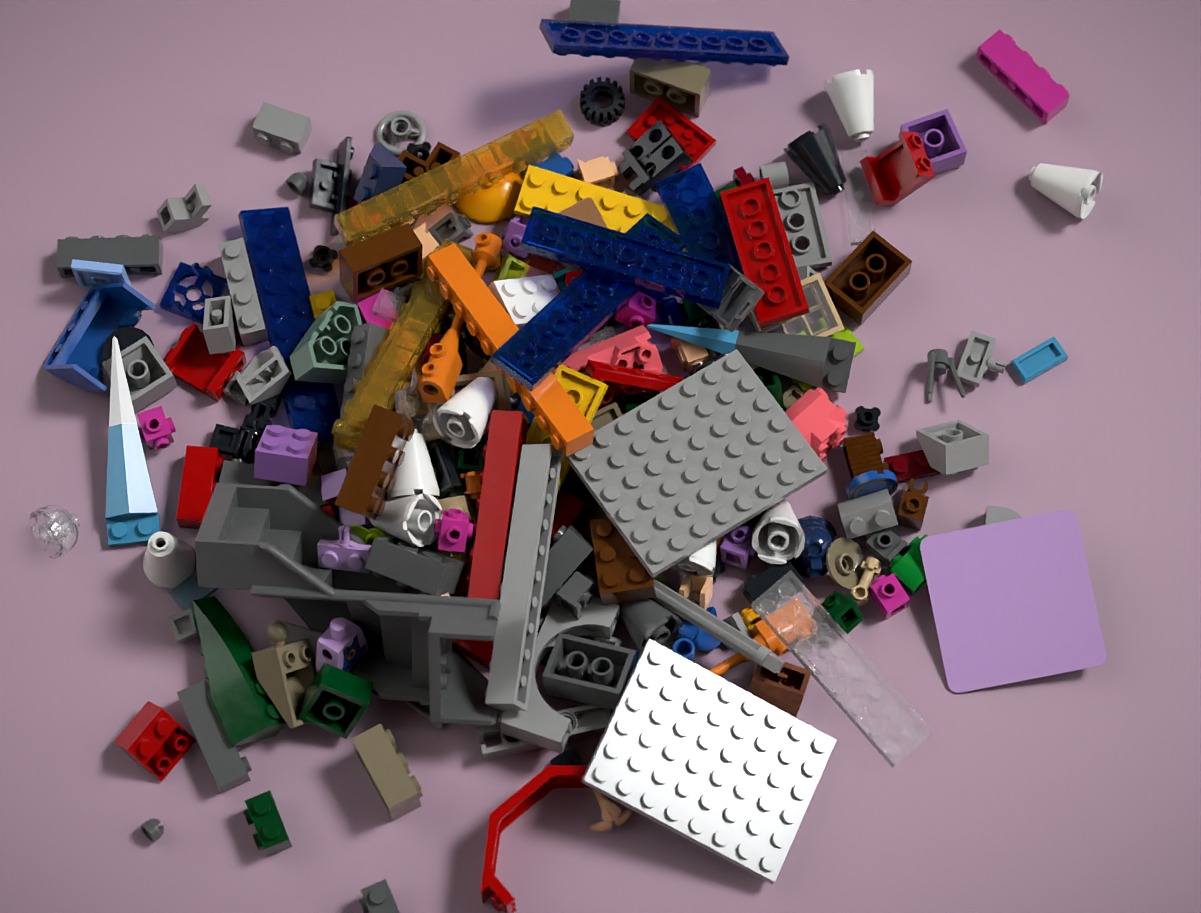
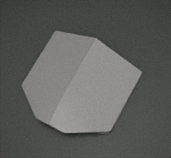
M272 346L270 349L261 351L252 358L243 371L238 373L235 378L249 403L253 405L280 394L292 373L278 348Z

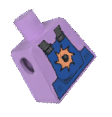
M343 617L333 619L330 627L317 641L316 671L319 672L323 664L327 663L348 672L368 650L362 629Z

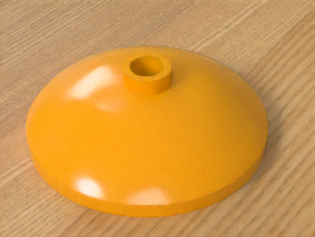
M495 153L473 156L461 164L452 180L451 192L454 204L463 215L475 222L484 224L502 222L514 215L525 176L521 168L506 156ZM487 178L493 180L491 183L484 182Z

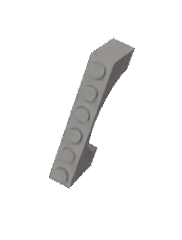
M556 594L550 597L547 616L543 615L539 622L538 631L540 632L536 641L527 711L501 710L498 722H500L503 734L562 754L572 731L571 719L557 713L544 701L536 685L537 674L543 660L553 650L559 633L576 637L598 636L611 639L620 618V606L618 604L604 606L602 599L594 597L588 607L581 609L582 617L579 620L557 605Z

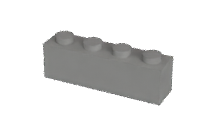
M239 238L219 243L243 346L268 341L244 239Z

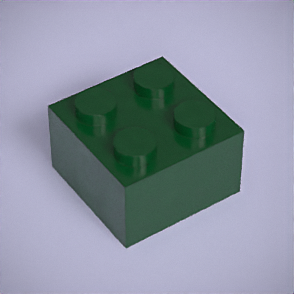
M324 663L302 696L298 719L347 739L370 705L373 683Z

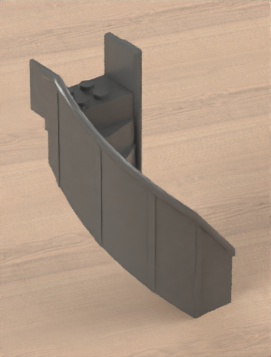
M216 483L195 540L198 587L251 590V595L258 597L284 598L309 629L325 633L333 619L343 617L362 629L368 645L367 652L348 672L372 682V692L380 699L419 701L421 705H430V722L488 726L496 724L498 710L485 704V690L489 680L452 644V638L492 640L495 636L501 608L499 600L411 594L408 589L396 585L397 581L388 578V580L373 576L374 571L361 573L319 567L317 544L320 539L339 540L338 528L345 525L289 484L261 486ZM349 530L351 541L367 545L357 534Z

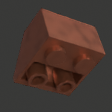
M785 662L781 671L774 673L766 667L757 664L748 692L796 718L812 671Z

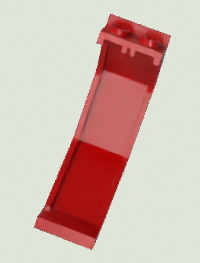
M548 765L489 815L480 892L482 903L490 898V903L498 913H514L517 911L515 908L516 903L514 902L515 898L495 876L501 834L552 790L591 788L581 783L588 766Z

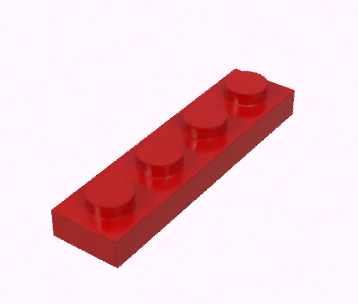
M588 360L585 368L593 379L605 384L610 381L624 388L637 386L650 393H655L656 390L665 391L685 379L683 377Z

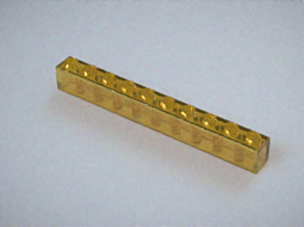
M561 109L335 215L334 225L344 244L348 246L364 241L370 236L387 232L395 226L411 224L415 221V218L421 215L424 217L429 216L444 204L450 206L460 199L459 197L467 193L473 195L479 192L482 186L488 183L493 185L502 181L505 175L511 172L517 174L523 171L532 162H543L551 153L566 151L571 147L575 134Z
M444 239L440 248L436 247L434 252L441 250L455 242ZM455 243L472 265L473 249ZM427 265L422 271L421 281L419 284H415L411 290L410 300L402 305L398 321L391 324L387 340L380 343L375 361L371 360L369 362L364 380L358 381L353 399H348L341 420L337 419L332 428L334 446L355 453L373 405L375 404L388 410L391 409L450 305V300H446L442 296L436 281H431L426 272Z

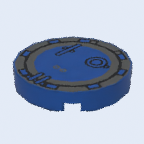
M877 470L862 473L849 482L850 487L846 486L847 497L851 500L884 489H888L889 495H892L898 487L897 478L889 470H883L884 473L880 474L877 473Z

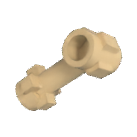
M867 557L866 561L862 562L861 569L864 570L859 584L854 588L852 587L849 593L857 602L858 607L868 603L870 594H868L869 585L873 576H879L882 569L880 568L882 563L873 557Z

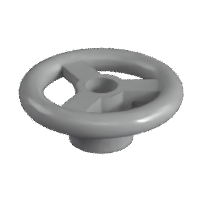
M405 110L394 111L386 115L379 123L377 129L378 142L395 156H400L403 150L407 151V148H398L401 141L406 140L408 137H418L414 144H422L425 142L427 135L423 120L415 113ZM408 119L415 122L418 126V129L411 128V124ZM389 123H391V132L393 134V140L390 144L387 143L384 136L385 128Z

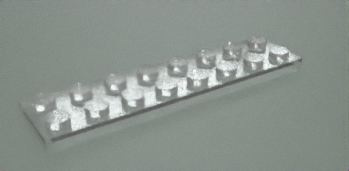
M791 570L752 602L750 606L805 669L812 671V677L892 768L933 732Z

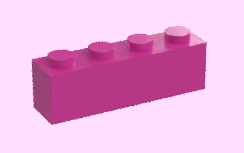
M999 29L978 47L976 59L1044 124H1047L1066 108L1070 96L1066 88L1061 84H1057L1045 68H1040L1027 51H1022L1009 34H1005Z

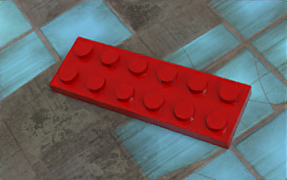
M769 177L720 192L744 275L765 292L754 307L760 328L810 313Z

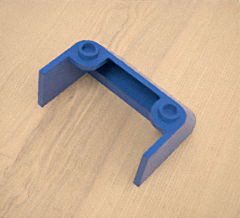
M126 282L94 285L83 298L47 357L44 369L52 375L87 392H105L107 386L102 384L104 380L102 377L103 371L99 368L104 361L103 346L107 337L113 331L122 327L136 326L142 318L141 312L154 310L156 305Z

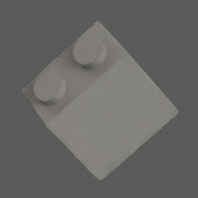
M146 336L120 352L134 413H137L178 387L174 375ZM112 357L102 363L110 378Z
M961 420L916 430V436L930 467L941 472L944 476H954L957 472L964 470L974 471L980 466L989 464V435Z

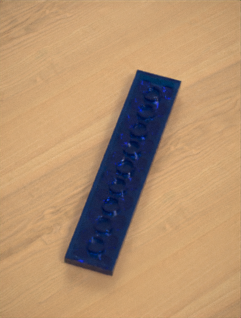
M541 19L539 26L552 53L559 56L571 54L582 57H627L633 60L650 58L655 61L662 59L678 62L690 60L700 63H708L710 61L723 64H766L772 67L787 65L789 55L773 31Z
M289 207L242 210L239 212L238 218L270 347L275 346L278 348L292 373L281 391L290 429H307L310 432L318 433L317 442L337 437L339 440H343L346 433L344 427L339 425L341 414L334 385L331 383L296 381L290 361L291 354L316 318L314 317L309 297L311 294Z
M645 214L491 355L490 362L532 392L684 250L687 240L650 214Z

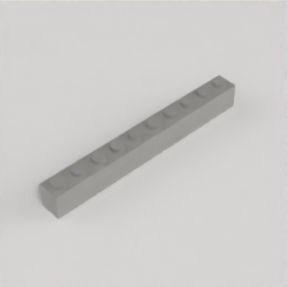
M551 444L522 445L521 455L518 459L519 472L518 479L515 482V500L511 509L512 520L507 536L508 548L504 559L503 582L500 586L501 608L493 638L492 660L489 663V681L485 690V704L497 710L527 711L563 454Z

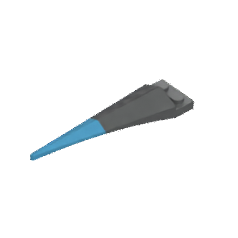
M657 324L647 325L653 330L722 354L731 353L737 349L747 363L822 389L846 393L856 342L822 336L739 330L730 332L726 329Z

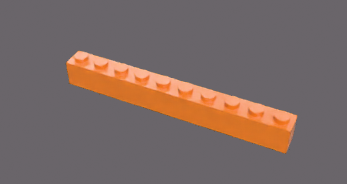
M453 243L428 255V267H426L428 277L431 281H436L442 296L446 300L449 299L453 304L456 315L459 318L462 317L467 323L470 334L478 338L486 355L490 354L493 358L498 372L504 373L513 392H518L525 408L529 412L532 411L536 416L539 427L543 431L546 430L550 435L553 446L557 450L560 449L564 456L567 457L593 444L594 428L456 244Z

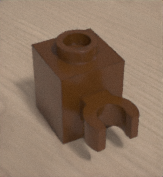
M911 478L908 484V491H903L897 521L899 526L920 531L929 497L925 496L928 490V482L924 483L923 489L916 490L913 486L915 479Z

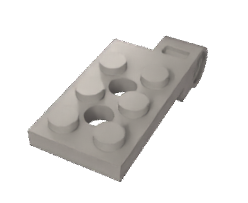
M785 162L759 166L760 180L768 177L770 179L796 267L808 265L810 268L815 269L832 266V258L814 182L789 186V176ZM792 218H800L804 224L800 227H794L789 221ZM799 240H804L809 244V247L805 250H799L796 248L795 243Z

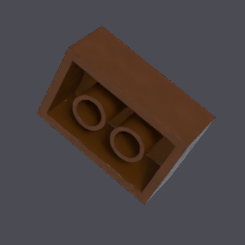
M409 223L395 226L387 232L370 236L366 240L354 245H348L344 249L339 250V281L352 302L355 303L383 290H388L422 276L423 245Z
M873 230L830 275L824 284L833 304L861 326L910 274L912 261Z
M609 518L591 520L592 541L603 605L656 597L654 578L650 576Z

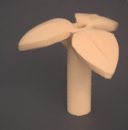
M595 789L592 790L600 805L603 822L591 825L589 827L591 831L611 830L614 823L620 826L629 819L633 813L632 809L620 814V809L606 795Z

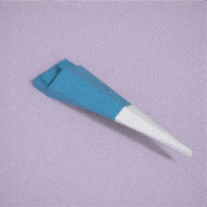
M115 336L112 339L105 512L109 547L148 543L149 538L154 533L161 532L160 515L137 426L118 340Z

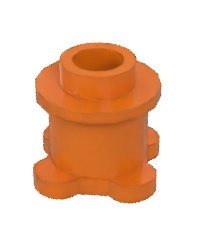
M481 471L459 474L460 478H465L466 492H464V495H469L470 499H477L478 495H481Z

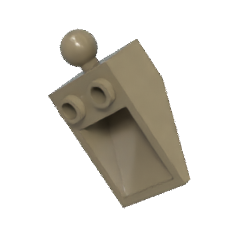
M273 622L267 628V637L270 641L274 642L275 646L252 652V658L258 681L288 726L294 728L307 723L298 719L302 696L317 675L313 650L309 638L285 642L288 636L286 625L282 622Z

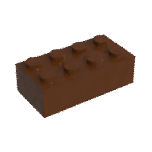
M375 404L373 405L335 505L372 520H376L377 516H381L386 504L383 501L386 492L391 491L395 482V476H393L397 466L400 467L404 460L405 452L403 449L405 444L410 442L414 435V421L399 413Z

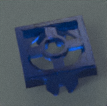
M180 262L159 306L163 310L203 324L205 307L194 310L193 306L201 302L205 303V299L221 297L228 283L227 279L215 275L207 266L204 268L200 267L197 262L192 265ZM197 276L194 285L188 287L179 285L185 278ZM206 280L212 286V297L204 294L202 289ZM192 289H198L201 292V297L196 301H191L187 298V293ZM175 292L184 295L186 301L184 306L180 301L175 300Z

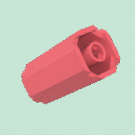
M643 325L548 363V368L553 375H555L559 364L591 377L585 370L588 360L662 373L663 371L658 350L655 344L652 345L650 341H647L651 336ZM608 381L607 391L598 410L606 407L616 395L624 392L637 395L644 392V390L637 386L624 388L618 386L615 382Z
M818 387L816 390L809 389L785 413L823 462L827 457L826 453L832 448L836 450L842 445L843 438H845L843 436L847 432V423L844 420L847 414L841 406H835L829 401L827 393Z

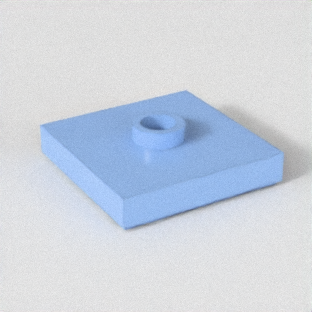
M72 259L71 269L80 288L91 289L97 284L126 282L131 286L123 265Z

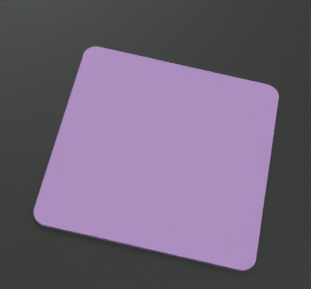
M1070 509L1053 511L925 537L921 541L920 551L945 674L951 691L955 693L973 691L1097 667L1105 662L1106 651L1078 517L1074 511Z

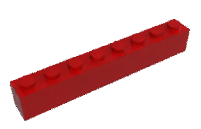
M492 410L491 418H488L486 423L488 442L483 447L485 465L484 469L480 472L482 489L481 495H478L476 500V508L479 512L478 520L473 525L475 544L470 549L471 573L467 574L466 585L469 589L468 598L497 599L500 601V586L503 582L505 569L504 559L508 548L507 536L511 527V509L514 505L515 482L518 479L519 472L518 459L521 455L522 445H526L529 418L522 411Z

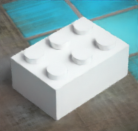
M552 274L493 281L488 286L526 338L538 336V325L566 313L569 320L573 318Z

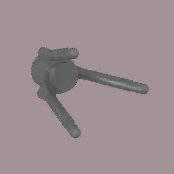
M944 349L929 351L927 354V402H932L934 375H943L948 368L951 371L960 396L964 398L966 395L954 365V358H948V352Z

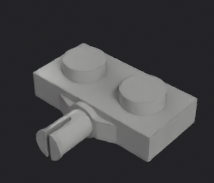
M971 331L957 369L961 382L979 388L982 377L988 369L1003 374L1006 363L992 359V350L996 339Z

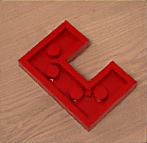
M658 96L626 130V135L636 142L660 120L672 131L694 160L687 168L683 165L675 172L684 179L716 145V140Z

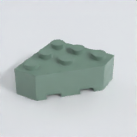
M336 301L317 316L290 356L296 381L344 385L353 327L362 325L357 303Z

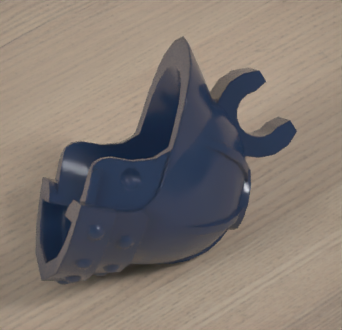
M809 515L798 519L805 535V543L799 557L796 559L794 557L793 560L797 571L801 575L809 578H821V576L828 573L826 553L829 545L833 542L832 538L837 533L833 525L825 518Z

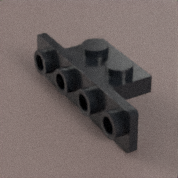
M348 136L338 145L337 163L316 158L312 166L309 207L332 213L331 236L338 235L346 228L348 223V216L345 213L346 206L350 200V193L347 190L348 183L352 177V170L349 169L350 161L354 154L352 137Z

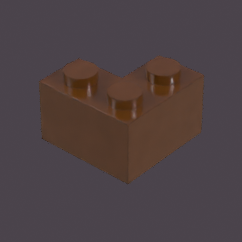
M439 141L426 161L403 150L398 160L407 169L400 187L436 205L461 167L460 152Z

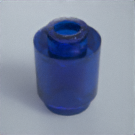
M668 298L658 304L657 313L661 325L689 327L683 307L676 298Z

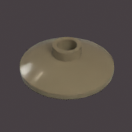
M842 537L834 540L829 545L826 553V565L833 581L841 588L851 590L852 587L854 588L860 582L864 572L861 569L863 561H866L862 549L855 541Z

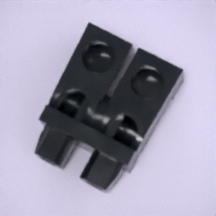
M658 120L629 150L626 149L622 153L625 160L617 167V170L627 181L635 173L638 175L629 183V186L638 196H641L649 189L656 193L661 188L660 186L669 180L672 174L683 165L687 168L694 160L672 131Z

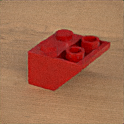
M147 701L116 738L114 743L132 760L162 782L195 743L196 739L163 708Z

